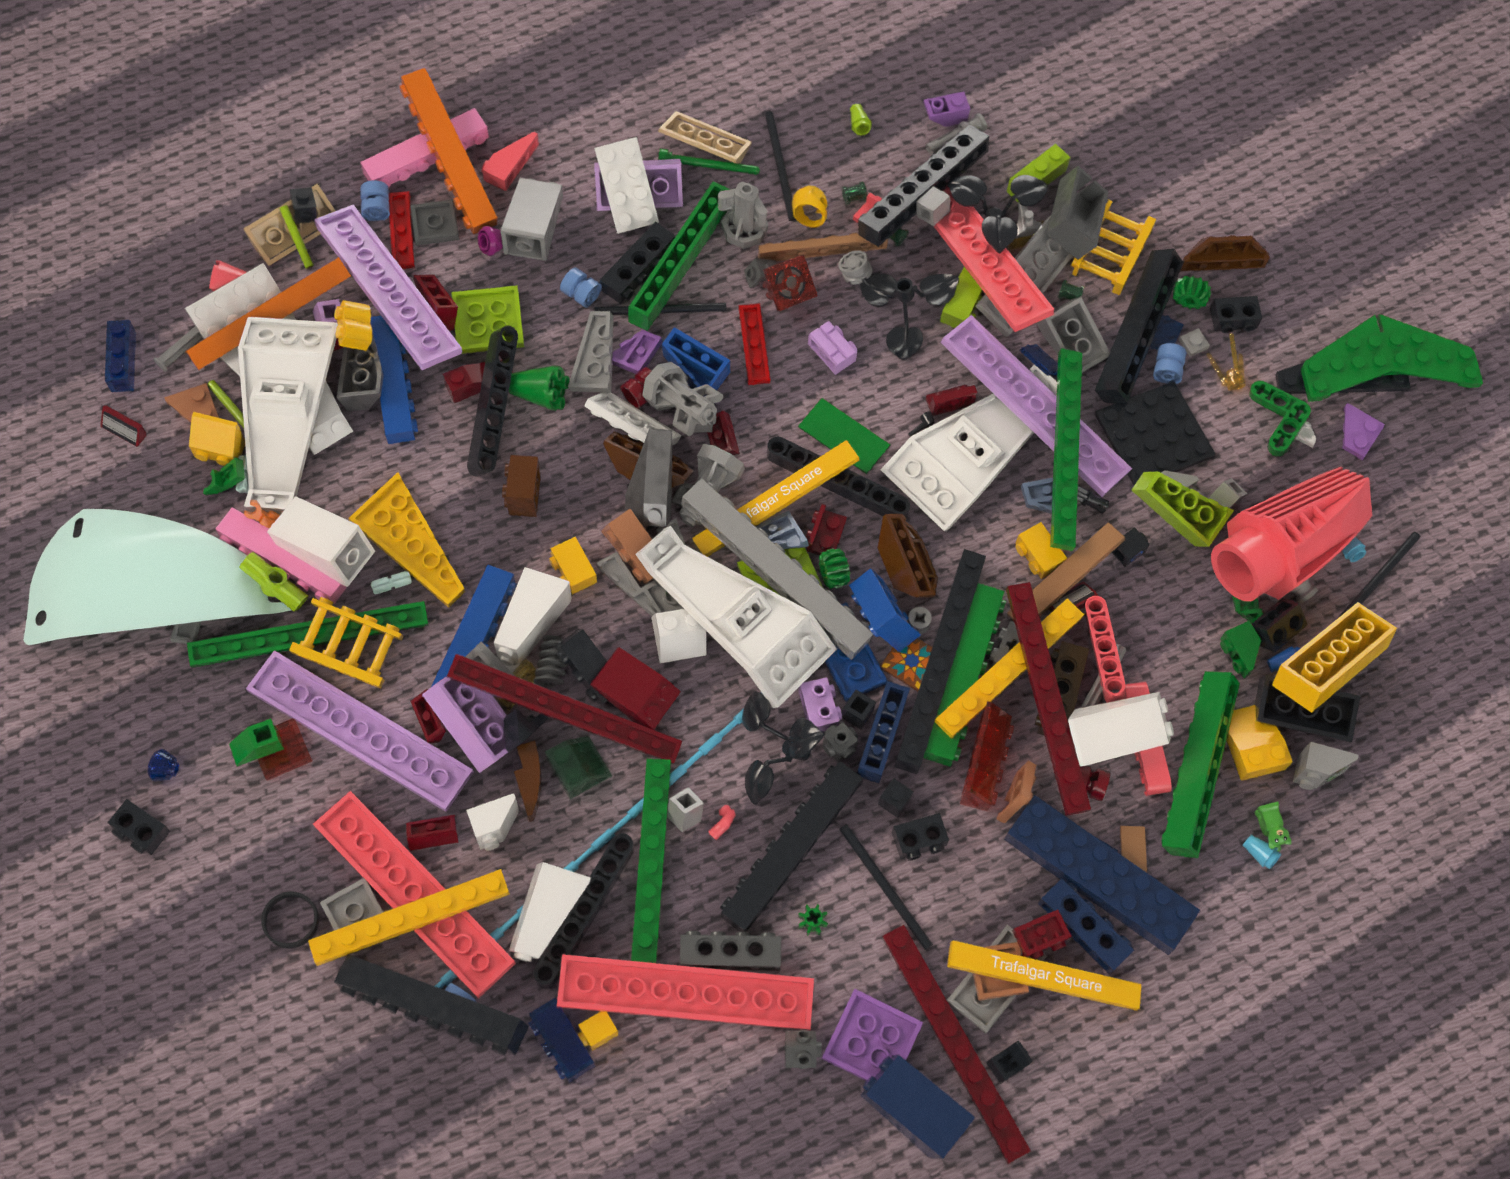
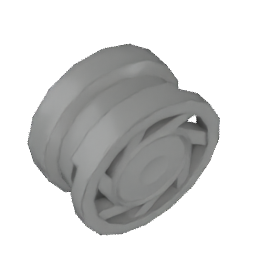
M860 250L845 254L838 264L844 280L847 283L851 282L852 285L862 283V280L864 278L868 279L873 271L867 254Z

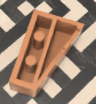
M629 509L608 523L601 532L618 551L622 560L633 569L632 573L639 582L643 581L646 584L653 577L635 554L647 545L652 538L632 510Z

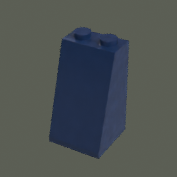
M900 1055L887 1056L879 1065L881 1069L875 1077H869L863 1084L862 1088L865 1090L860 1096L929 1158L944 1159L975 1117Z

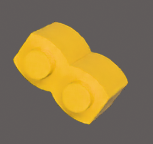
M343 300L340 306L336 307L334 318L338 323L335 336L338 338L339 345L366 351L372 342L370 306Z

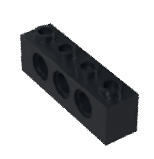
M655 221L600 279L601 291L619 304L625 299L630 300L635 293V289L639 285H644L649 274L654 270L676 235Z

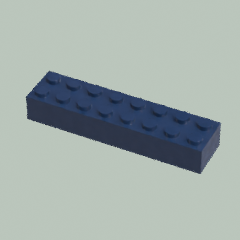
M1036 795L1031 799L1004 839L1060 880L1063 879L1065 882L1072 883L1077 892L1167 955L1175 950L1200 912V909Z

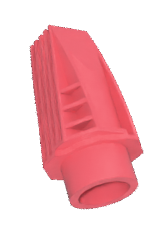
M1338 467L1241 511L1227 523L1228 538L1216 545L1211 553L1212 567L1219 582L1231 595L1242 601H1253L1264 593L1279 600L1294 590L1337 556L1372 517L1369 478H1364L1361 474L1350 473L1348 469L1343 470V467Z

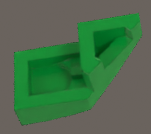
M235 457L221 468L220 471L212 469L210 473L212 475V482L207 488H204L203 494H218L245 479L243 460Z
M1232 595L1235 612L1247 621H1250L1251 624L1263 615L1262 608L1259 609L1258 598L1253 601H1242Z

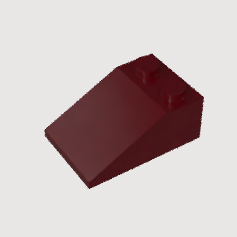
M617 647L590 684L630 720L653 730L681 692L664 676L620 647Z

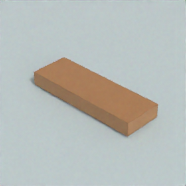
M1120 826L1121 855L1147 873L1145 827Z

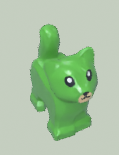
M1279 802L1259 806L1255 811V815L1258 818L1263 835L1268 837L1269 848L1274 849L1277 847L1279 852L1281 845H1291L1289 832L1283 827V820L1279 812Z

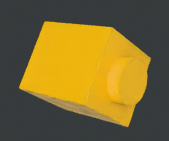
M600 1011L578 1025L581 1032L577 1036L584 1048L589 1045L592 1051L618 1036V1030L606 1011Z

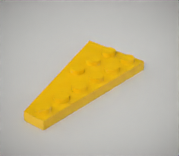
M398 472L348 518L350 522L359 525L366 537L403 569L408 571L411 576L448 608L465 593L462 583L447 560L441 546H439L433 532Z

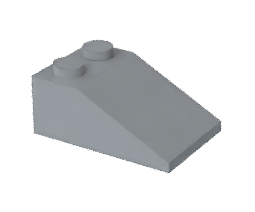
M1082 297L1071 299L1054 309V315L1037 322L1043 336L1057 354L1061 348L1082 353V372L1108 358L1110 354Z

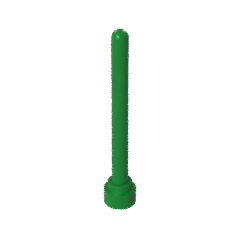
M664 148L659 150L658 160L680 159L681 164L754 175L760 172L758 166L675 155L669 149Z

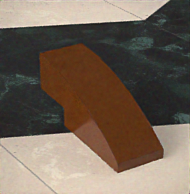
M535 741L517 746L523 769L514 771L529 822L535 819L541 795V766Z

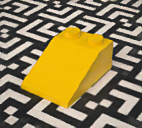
M1255 705L1233 711L1226 741L1240 780L1286 770L1293 761L1285 739L1277 726L1256 722Z

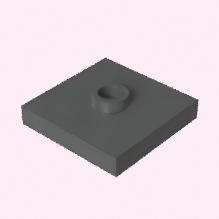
M453 199L410 205L416 246L459 240Z

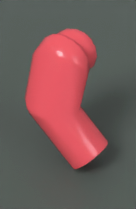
M724 805L719 810V815L723 818L708 831L715 840L730 828L736 816L734 809H731L729 805Z

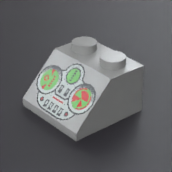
M1310 742L1298 755L1293 782L1298 783L1301 788L1307 790L1318 788L1343 774L1358 760V754Z

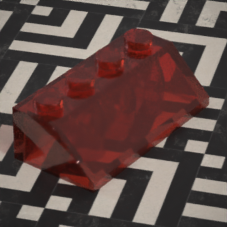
M987 701L980 718L960 800L961 805L987 812L991 805L995 806L998 792L994 790L996 783L1000 784L1004 770L1000 769L1001 760L1006 761L1009 747H1005L1006 739H1011L1014 725H1010L1012 716Z

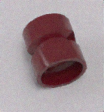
M644 367L635 374V379L630 378L620 386L625 399L637 409L647 403L646 399L642 396L645 378L652 371L647 367Z
M1090 765L1081 766L1080 769L1088 797L1102 802L1109 784L1111 772L1100 768L1092 770Z

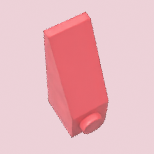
M532 132L494 153L489 161L486 160L482 166L484 181L507 191L538 147V133Z

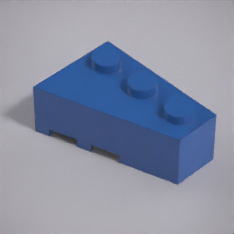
M675 327L662 343L663 357L683 370L688 377L687 382L691 389L707 384L718 390L731 372L729 359Z

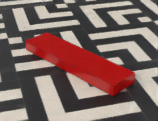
M410 191L389 193L392 256L402 269L415 268Z
M760 303L738 305L748 385L770 383Z

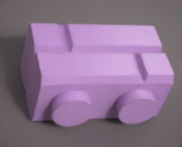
M827 321L820 328L815 329L809 334L808 345L835 375L856 361L857 348L852 341L848 342L843 337V332L837 325L833 326L830 321Z

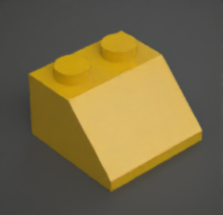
M196 412L192 414L189 447L195 458L201 461L214 460L219 465L225 466L235 457L238 458L242 455L245 447V438L237 422Z

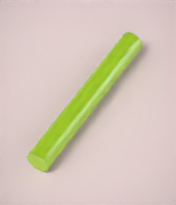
M288 205L280 207L281 214L305 268L313 267V262Z
M215 380L208 382L207 386L244 428L243 413Z

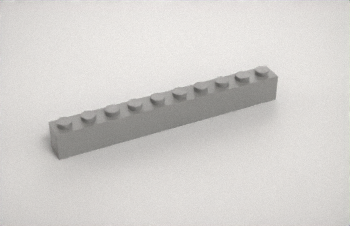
M701 478L682 496L681 505L780 596L811 611L832 643L852 660L870 642L873 636L868 627L869 625L855 618L853 611L845 605L842 606L830 590L823 589L815 576L808 575L802 570L801 564L795 559L791 560L779 544H774L770 541L763 529H757L745 513H740L734 508L731 500L727 497L723 498L717 493L718 491L712 483H706Z

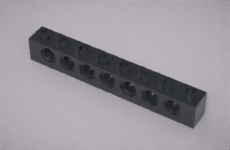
M970 124L965 129L959 131L951 141L946 142L937 153L932 154L923 165L918 166L909 177L904 178L895 189L890 190L881 201L876 202L867 213L860 216L858 219V235L877 247L883 244L917 214L916 201L933 186L944 191L951 180L961 176L989 151V135Z

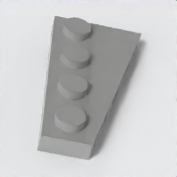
M590 311L568 385L571 392L611 393L614 316L610 311Z

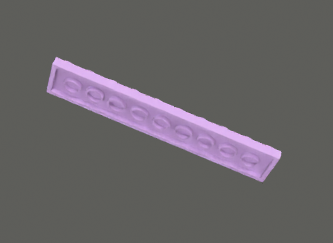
M354 205L314 219L318 231L341 259L349 273L421 370L462 354V347Z
M972 315L943 337L940 343L1054 451L1056 395ZM1080 419L1078 475L1096 493L1103 497L1132 468Z
M275 650L246 687L247 692L445 812L448 811L474 773L470 767Z

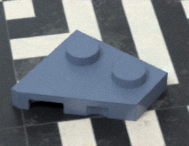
M1053 478L1022 483L1021 489L1026 507L1052 514Z
M789 511L755 526L757 529H763L767 533L768 539L774 544H779L783 549L809 546L806 537Z

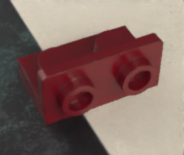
M965 384L928 394L925 399L931 413L935 416L974 404L978 392L975 385L968 386Z
M821 504L820 510H815L811 521L814 524L813 530H808L806 534L809 544L807 551L821 555L822 552L829 549H837L847 517L827 511L826 505Z
M1055 910L1012 930L1023 953L1022 957L1035 960L1043 957V951L1051 948L1054 952L1067 946L1065 941L1071 938L1059 910Z

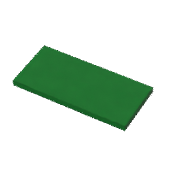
M823 398L820 399L798 425V428L830 450L847 440L860 459L853 465L865 474L871 470L890 447V444Z

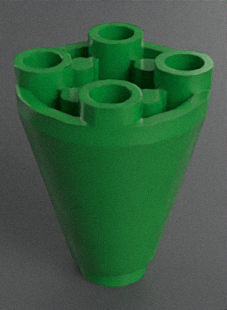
M557 365L514 372L511 376L509 393L552 411L563 410L565 407V390L568 389L570 377L566 376L563 368Z

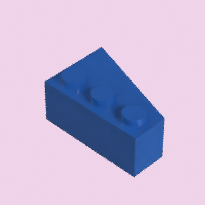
M870 568L849 585L854 593L851 597L858 606H861L860 613L866 621L870 622L871 625L868 627L875 637L881 636L900 652L921 636L919 631L906 621L909 619L906 612H901L896 603L898 600L885 581L874 570Z

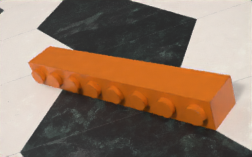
M426 68L401 76L402 85L399 88L402 96L408 98L410 102L408 104L412 116H416L419 121L417 123L421 135H425L428 140L426 142L430 154L434 153L437 158L435 160L437 169L440 173L443 172L446 177L444 179L446 188L449 192L452 191L455 196L453 201L457 210H461L464 215L462 220L466 229H471L474 235L479 233L484 226H496L497 216Z

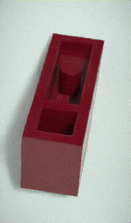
M414 275L415 287L449 331L454 330L458 311L456 303L435 275Z
M485 362L463 365L443 373L445 386L454 404L480 393Z

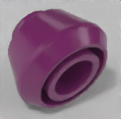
M484 226L479 231L477 238L478 246L485 255L493 256L503 249L501 231L499 229Z

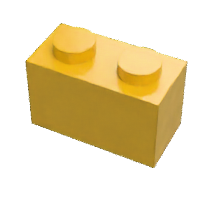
M1042 522L1020 533L1015 545L1019 555L1025 556L1028 560L1031 572L1034 575L1038 574L1041 579L1050 575L1067 560L1066 555L1061 549L1050 547L1051 535Z
M576 537L550 548L552 557L549 558V561L554 570L559 569L562 575L559 578L570 582L572 594L597 583L596 573Z

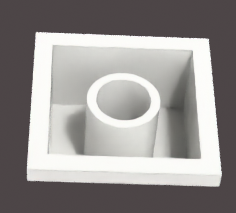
M685 609L656 613L651 617L660 663L706 656V630Z
M514 793L467 810L480 850L484 848L486 851L493 850L500 846L499 843L504 842L519 813Z

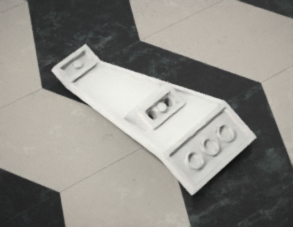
M264 263L187 306L185 310L203 339H206L278 295L281 291ZM293 312L283 318L296 320ZM237 346L220 358L240 376ZM326 381L309 445L313 455L353 432Z
M259 317L247 318L238 346L249 485L244 509L249 512L256 510V507L250 505V500H256L259 502L261 510L267 512L272 510L281 515L294 497H297L337 339L335 332L338 323Z
M1035 363L1029 370L1050 391L1057 395V381ZM991 394L911 436L884 465L881 471L940 528L947 532L985 491L1034 432L996 395ZM964 433L968 435L966 441L961 440V436ZM980 448L984 450L982 456L977 455V451Z
M671 526L666 527L635 554L648 573L747 671L773 708H778L837 650L811 611L684 545Z

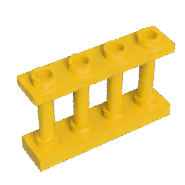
M1108 200L1102 224L1107 219L1135 231L1136 235L1139 236L1137 240H1130L1101 227L1099 236L1128 248L1130 254L1123 257L1098 245L1090 252L1119 264V267L1122 268L1121 272L1116 271V273H1113L1086 261V254L1080 259L1074 258L1071 264L1074 267L1072 275L1076 276L1080 268L1110 280L1111 284L1114 285L1112 292L1120 295L1154 227L1156 219L1148 216L1145 224L1142 222L1140 224L1109 211L1112 201Z
M320 597L319 600L312 598L311 603L318 607L304 641H301L300 644L293 642L289 651L292 654L381 689L385 680L380 677L381 672L379 671L393 638L402 641L403 635L399 633L400 629L391 624H386L385 627L377 624V619L368 615H364L363 618L354 615L356 611L346 606H342L341 609L332 606L334 602L326 598ZM328 611L340 616L326 650L320 653L313 650V642ZM351 620L361 624L362 628L349 658L342 662L335 659L337 656L335 652L347 624ZM373 629L385 635L371 667H368L365 671L357 668L359 665L357 661L370 631Z

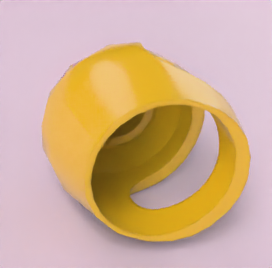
M809 185L800 188L794 194L792 200L793 215L799 223L811 228L823 225L827 218L826 208L828 205L823 191L816 186ZM812 205L816 207L817 211L815 213H821L822 217L819 220H810L804 214L803 206Z

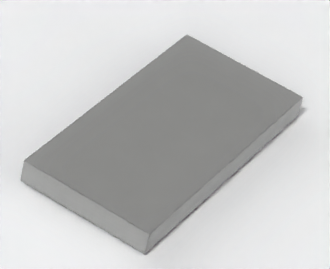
M1007 924L991 946L1017 942L1012 932L1013 928ZM1044 954L1043 957L1036 960L1044 961L1047 956ZM969 972L947 999V1002L986 1034L1016 995L978 1001L973 973Z

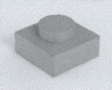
M1199 328L1179 338L1189 357L1210 347Z

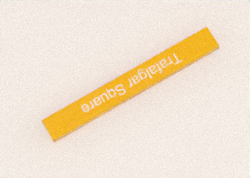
M846 440L746 503L737 511L745 513L750 518L751 523L757 526L860 460L859 456ZM708 529L692 538L700 552L707 557L725 546Z
M954 940L950 942L947 964L949 968L1132 1010L1140 1009L1142 984Z

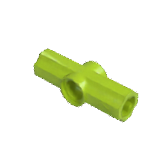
M254 552L246 556L239 566L241 570L261 585V590L265 595L276 597L294 612L298 611L309 597L287 579V574L283 569L272 567Z

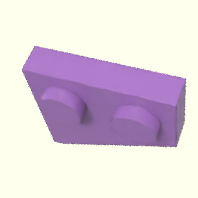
M641 330L631 339L620 343V348L612 352V364L637 374L644 367H647L663 343L662 337Z
M1347 403L1344 407L1343 449L1363 460L1385 424Z

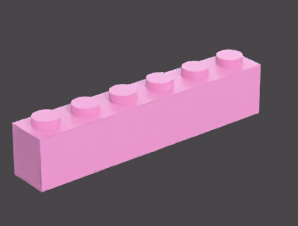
M475 108L450 119L465 151L468 147L475 144L480 145L489 138L487 126ZM419 134L362 161L361 166L368 181H381L386 183L389 188L391 184L399 180L405 181L410 175L418 171H426L429 166L435 164L437 158L434 153L430 154L426 145L428 141L426 136Z
M233 507L216 527L220 540L239 548L238 550L247 556L254 552L272 567L283 569L287 574V579L290 578L295 581V585L304 592L308 590L314 592V596L318 600L320 597H323L335 604L347 588L277 546L267 533L269 528L253 519L247 518Z

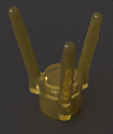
M1230 333L1229 337L1234 368L1228 370L1225 377L1212 355L1207 353V357L1220 378L1222 386H1227L1229 391L1242 389L1246 383L1243 355L1239 354L1237 358L1233 333Z

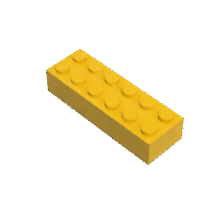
M1357 602L1282 663L1272 686L1312 713L1389 647L1397 628Z

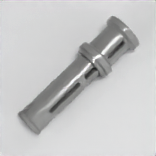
M977 113L974 115V118L967 122H960L954 130L925 145L927 147L926 150L930 155L937 153L946 142L951 141L959 131L965 129L969 124L982 132L987 130L984 117Z

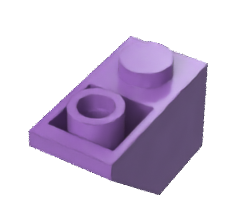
M965 92L924 100L929 119L940 125L948 127L957 125L962 121H968L970 106Z

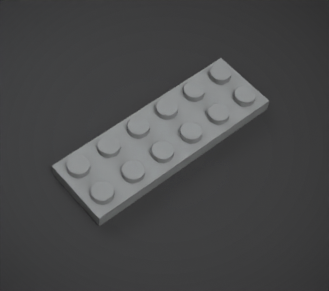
M1051 216L1043 222L1015 257V260L1042 294L1073 257L1072 254H1069L1065 248L1052 240L1047 234ZM985 294L976 307L1005 337L1009 336L1013 329Z

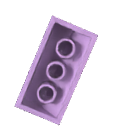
M680 159L643 161L655 208L683 207ZM594 163L597 211L611 210L599 163Z
M447 676L422 694L479 773L508 753L505 748L504 718L507 715L491 694L449 679Z

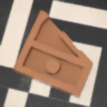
M206 383L164 397L166 403L190 423L193 412L219 418Z
M1028 760L1016 772L1011 787L1004 799L1009 804L997 816V820L1006 823L1023 805L1026 806L1031 801L1033 796L1031 789L1036 781V764Z

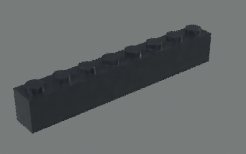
M1174 248L1152 250L1095 388V392L1105 403H1128L1183 265L1182 259Z
M841 761L835 767L831 765L823 776L826 778L821 785L817 783L809 793L811 796L807 803L802 802L794 813L797 815L792 822L788 820L780 830L782 835L777 841L773 839L765 849L767 852L762 860L758 858L750 868L752 871L747 879L743 877L735 887L737 890L732 898L728 896L720 906V909H722L721 918L739 932H747L861 786L863 778Z
M349 954L334 980V983L341 988L340 992L348 997L354 998L355 995L362 997L361 1000L369 1005L375 1006L376 1003L383 1005L382 1008L393 1014L400 1011L404 1013L403 1016L413 1022H418L420 1019L426 1021L425 1025L439 1031L440 1027L447 1029V1033L455 1038L468 1037L470 1038L469 1042L476 1046L483 1047L484 1044L492 1047L491 1050L502 1056H505L506 1053L516 1056L529 1028L518 1017Z

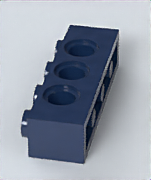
M887 681L857 772L863 779L880 783L910 688Z
M1061 879L1038 902L1047 913L1059 910L1071 937L1109 975L1134 951L1131 947V942L1125 936L1119 935L1114 931L1112 923L1105 917L1101 918L1095 912L1094 905L1087 899L1083 900L1077 894V889L1072 883ZM1066 902L1071 903L1075 908V912L1066 911L1063 904ZM1083 920L1089 921L1093 926V930L1084 929L1081 922ZM1100 938L1107 939L1111 944V948L1102 947Z

